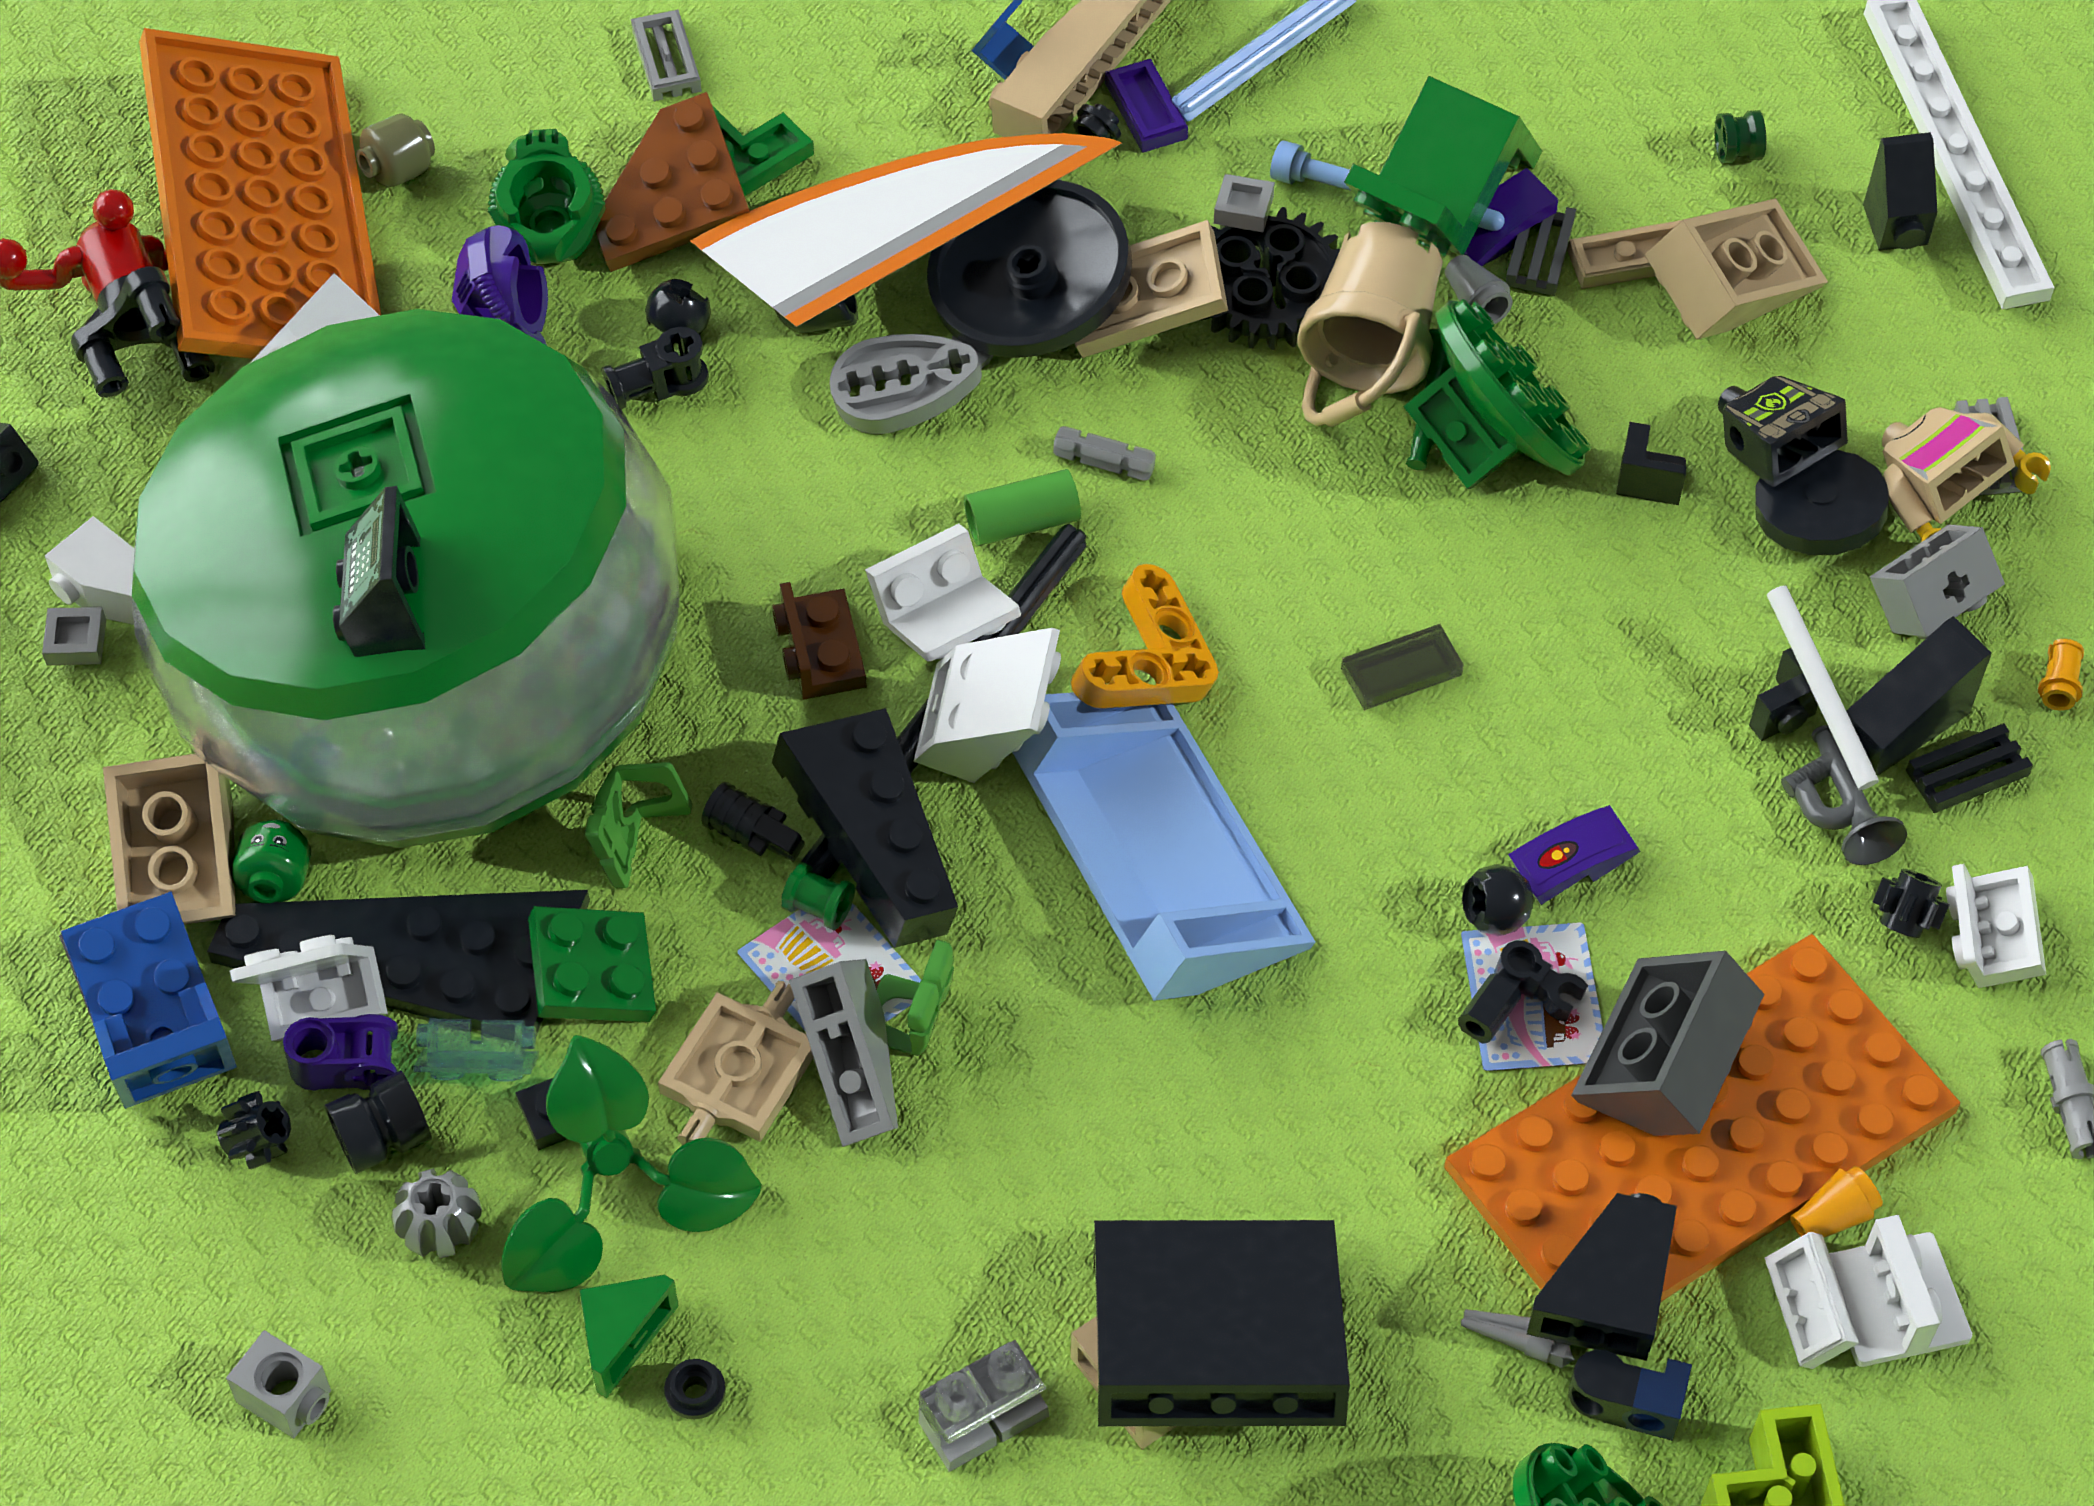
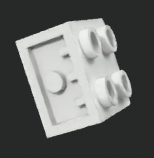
M960 524L865 569L883 624L926 661L942 659L956 645L969 643L982 635L997 633L1005 627L1006 623L1021 616L1019 605L982 576L969 532Z

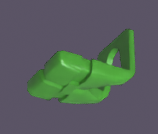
M670 762L615 766L610 770L595 796L590 808L593 815H589L587 818L584 835L594 854L600 859L599 863L614 888H628L632 872L631 863L632 858L635 857L642 817L691 814L693 803L673 764ZM622 780L658 782L667 786L672 792L667 796L638 801L632 804L623 815Z
M939 939L936 940L920 983L891 974H886L881 978L877 988L881 1006L894 998L913 1000L907 1016L908 1028H910L909 1035L885 1023L888 1048L919 1056L926 1050L938 1018L940 1006L945 1001L953 980L954 956L950 943Z

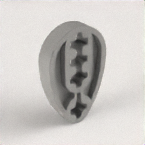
M923 334L889 335L870 338L847 349L838 358L832 369L830 390L838 414L849 426L864 433L886 434L915 426L936 417L956 405L978 386L981 381L982 371L976 351L968 344L945 337ZM961 363L962 372L952 374L951 365ZM911 374V384L901 386V376ZM886 380V389L876 391V381ZM860 385V395L850 397V387Z

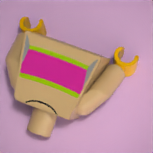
M1941 407L1934 408L1910 426L1900 422L1891 424L1885 430L1882 438L1883 455L1887 464L1883 477L1887 482L1889 501L1909 532L1913 533L1916 531L1921 538V542L1941 530V528L1932 527L1930 522L1933 519L1942 524L2015 466L2018 468L2014 478L2015 485L2025 494H2034L2036 492L2039 482L2034 474L2041 480L2047 481L2051 470L2050 461L2045 455L2036 452L2026 454L2021 450L2024 444L1995 416L1989 413L1963 414Z

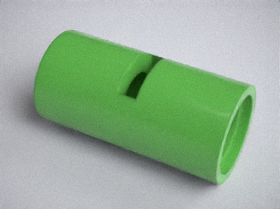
M1068 469L964 495V508L968 526L977 546L1081 519L1078 492Z

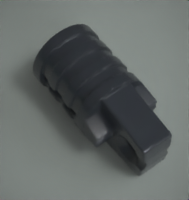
M729 782L721 783L713 791L704 807L701 818L704 827L710 830H717V833L725 837L728 836L730 840L741 844L743 848L761 857L766 849L794 862L805 846L801 835L783 824L787 818L785 813L768 803H761L760 800L753 796H748L746 792L736 789Z

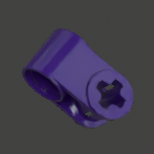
M376 1014L342 1018L308 1017L299 1019L290 1025L283 1038L290 1076L296 1085L305 1090L316 1091L343 1088L370 1090L371 1083L397 1072L395 1065L391 1063L392 1042L398 1035V1025L393 1019ZM311 1050L324 1051L321 1055L314 1058L301 1057Z

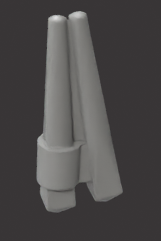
M1468 1309L1464 1311L1461 1326L1524 1352V1355L1545 1363H1551L1560 1368L1574 1360L1569 1348L1571 1344L1526 1335L1530 1317Z

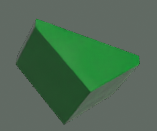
M665 1274L580 1289L590 1363L596 1391L606 1399L679 1306L675 1281Z

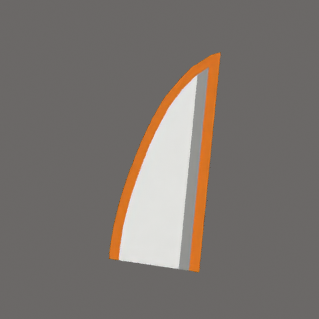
M1053 133L989 138L940 148L848 174L782 197L753 209L749 213L737 216L690 240V242L797 327L1122 144V142L1106 137Z

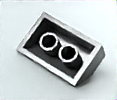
M1726 950L1637 959L1571 1096L1580 1104L1654 1136L1700 1134L1765 994Z

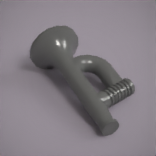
M1828 725L1817 727L1811 736L1813 741L1817 743L1821 756L1782 778L1781 783L1784 790L1790 797L1796 798L1803 815L1811 824L1828 830L1844 829L1852 825L1851 831L1844 838L1841 847L1845 859L1850 863L1868 865L1889 858L1906 841L1908 833L1904 823L1896 817L1878 816L1872 810L1863 791L1858 790ZM1831 776L1842 799V804L1835 808L1825 806L1814 785Z

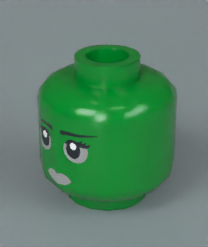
M267 820L249 826L239 838L233 862L232 878L236 887L247 897L261 903L286 902L295 898L304 887L309 866L311 847L308 839L292 824L282 820Z

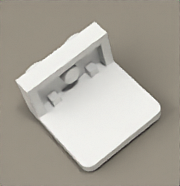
M327 935L308 939L299 943L301 948L299 953L298 951L280 953L279 949L252 953L244 956L246 966L230 970L231 979L234 983L260 984L272 1041H282L290 1025L303 1018H342L366 1014H388L374 947L354 945L352 937L335 939L334 935Z

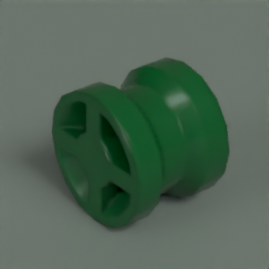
M1760 110L1747 111L1741 117H1734L1731 113H1719L1716 116L1714 138L1716 153L1721 163H1732L1737 157L1746 156L1752 161L1764 158L1767 142L1766 127Z

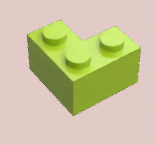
M1811 1404L1760 1410L1749 1437L1755 1470L1711 1474L1701 1501V1506H1845L1822 1405Z

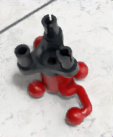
M109 189L97 196L92 205L93 216L97 222L89 225L81 233L76 246L69 247L57 255L53 269L24 270L28 260L23 246L12 239H0V287L13 291L55 290L68 285L72 278L81 277L82 284L92 293L98 308L87 323L72 335L71 344L78 360L86 364L93 380L95 391L100 397L107 398L119 395L128 387V379L122 371L115 351L129 346L162 343L172 348L182 370L181 374L188 382L206 379L210 376L209 372L213 373L215 371V364L210 359L209 354L179 351L177 331L181 321L177 317L172 299L169 297L170 285L164 274L165 271H168L166 249L164 250V244L158 237L152 235L141 236L139 230L130 223L135 212L133 201L126 193L120 190Z

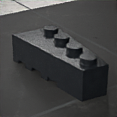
M884 708L780 733L772 759L773 766L782 779L787 778L797 793V802L809 819L813 817L828 840V849L838 864L841 862L844 864L857 884L856 891L894 948L947 935L957 912L958 904L887 709Z

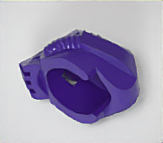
M496 225L485 228L467 238L458 256L452 302L458 313L501 319L547 345L540 333L545 323L548 306L546 276L543 267L531 265L529 250L524 237L516 230Z

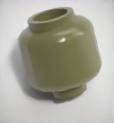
M401 113L364 128L360 136V149L356 152V158L361 171L366 177H374L378 183L389 188L426 173L431 164V157L435 153V146L428 128L422 121L418 119L413 120L411 117Z

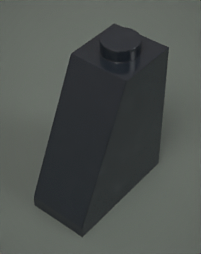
M1954 616L1946 620L1846 710L1877 776L1970 714L1992 653Z
M1617 1193L1535 1297L1526 1335L1594 1350H1607L1617 1355L1647 1361L1655 1337L1677 1206L1662 1203L1660 1199L1649 1194L1635 1193L1625 1195Z

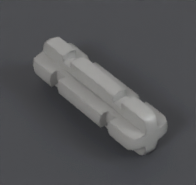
M1066 426L1059 428L1053 444V453L1056 456L1072 461L1075 460V456L1081 457L1080 463L1119 474L1122 473V470H1127V476L1143 481L1149 480L1152 475L1156 460V454L1152 450L1135 446L1134 450H1129V444L1091 433L1083 437L1081 436V430Z

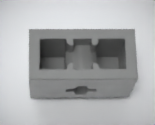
M1949 524L1870 576L1892 633L1913 635L1919 639H1926L1952 616L1957 617L1961 613L1980 608L1987 602L1989 594L2005 584L1983 527Z

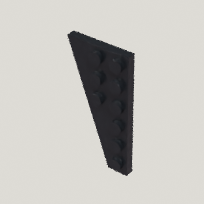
M588 890L240 903L235 904V916L233 918L221 919L207 953L211 963L235 969L246 966L244 956L271 949H279L280 953L298 951L299 953L301 952L299 943L308 939L327 935H334L335 939L352 937L354 945L374 947L386 1007L534 1044L543 1018L538 1017L528 918L534 906L587 909L590 898Z

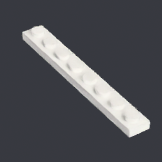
M1868 0L1864 16L1919 134L1928 132L1932 134L1935 168L2001 309L2050 301L2054 290L2053 283L1917 0Z

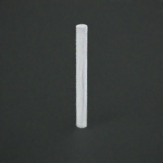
M1787 586L1777 587L1767 594L1768 600L1858 790L1872 787L1879 782V779Z

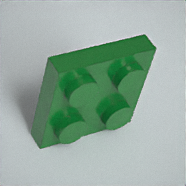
M533 907L528 922L538 1017L632 1022L651 1021L656 1012L644 912Z

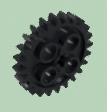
M1285 207L1278 211L1276 217L1268 215L1264 232L1220 225V229L1211 226L1215 234L1228 311L1201 320L1212 318L1211 332L1213 333L1228 328L1229 342L1231 343L1236 341L1241 335L1248 336V345L1252 349L1258 343L1259 338L1267 340L1270 350H1275L1279 338H1285L1291 347H1296L1297 334L1299 333L1307 309L1320 298L1340 252V249H1337L1338 236L1333 234L1323 237L1324 223L1318 222L1311 227L1305 226L1306 214L1303 212L1294 220L1287 219ZM1261 254H1262V257H1263V260H1262V266H1263V268H1260ZM1273 287H1275L1276 304L1273 299Z

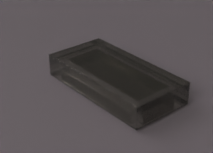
M1441 624L1342 658L1341 670L1363 710L1462 676L1464 667Z

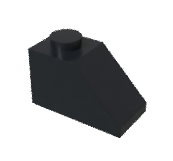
M1931 132L1881 138L1863 203L1879 251L1899 248L1911 249L1917 246L1928 245L1938 212L1934 140Z

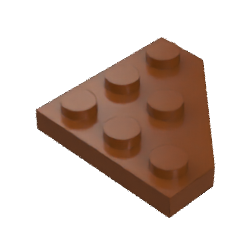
M707 92L659 110L606 198V209L595 232L610 272L691 243L690 240L737 216L750 212Z

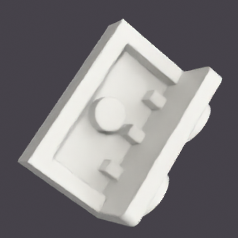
M1964 864L1952 866L1954 886L1946 888L1947 903L1950 904L1949 910L1953 920H1959L1960 935L1952 937L1953 952L1959 969L1967 968L1978 988L2047 975L2034 879L2028 866L1976 877L1970 876Z

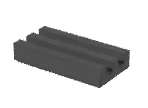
M1567 207L1565 213L1557 212L1539 222L1541 227L1527 277L1519 276V271L1531 227L1517 235L1506 275V283L1509 287L1555 296L1577 209ZM1552 225L1561 227L1548 280H1538Z

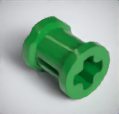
M801 862L787 879L781 897V906L790 912L800 909L823 920L826 928L834 931L842 925L851 909L855 896V885L846 880L839 884L813 873L811 865Z

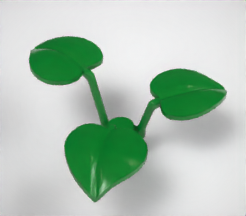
M575 1035L571 1039L565 1058L550 1084L546 1099V1109L554 1129L565 1138L579 1142L586 1158V1162L581 1166L583 1177L579 1207L573 1213L564 1201L557 1198H548L535 1203L520 1215L508 1235L502 1254L501 1271L504 1283L515 1291L560 1292L582 1284L594 1273L601 1261L603 1242L599 1231L593 1225L583 1221L590 1212L593 1180L596 1174L603 1176L617 1175L624 1171L630 1163L635 1164L655 1183L665 1186L657 1201V1209L661 1217L670 1225L689 1232L710 1231L731 1223L754 1203L761 1192L762 1184L751 1170L744 1156L734 1146L715 1138L695 1139L678 1148L669 1160V1175L656 1169L642 1156L638 1148L632 1147L625 1131L640 1124L645 1118L648 1109L649 1094L642 1076L627 1059L612 1048L595 1040Z

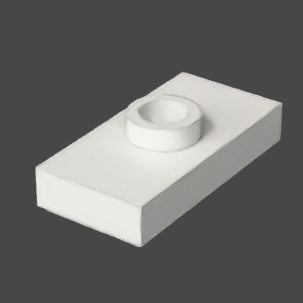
M1809 1232L1765 1257L1799 1366L1813 1369L1859 1344L1823 1235Z

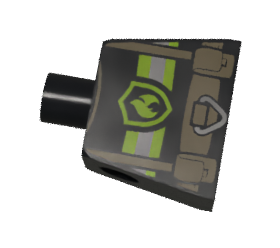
M1773 376L1749 391H1745L1738 386H1730L1723 391L1719 398L1718 410L1723 414L1725 446L1728 452L1772 487L1779 485L1848 443L1845 399L1789 378Z

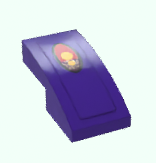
M1608 805L1567 821L1527 842L1508 855L1521 875L1529 881L1533 894L1542 905L1587 875L1590 876L1593 882L1641 851L1611 806Z

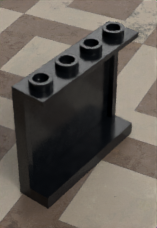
M1094 1220L1093 1267L1095 1268L1098 1427L1346 1426L1350 1381L1334 1220Z

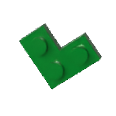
M713 106L745 196L814 155L813 140L784 112L743 136Z

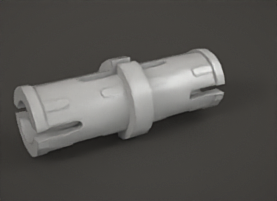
M2062 1039L2056 1040L2041 1049V1056L2045 1061L2054 1091L2053 1097H2050L2051 1105L2055 1113L2061 1114L2070 1144L2071 1156L2075 1159H2082L2084 1157L2082 1149L2085 1148L2087 1159L2094 1158V1085L2088 1083L2077 1041L2067 1039L2065 1042L2067 1050L2065 1051Z

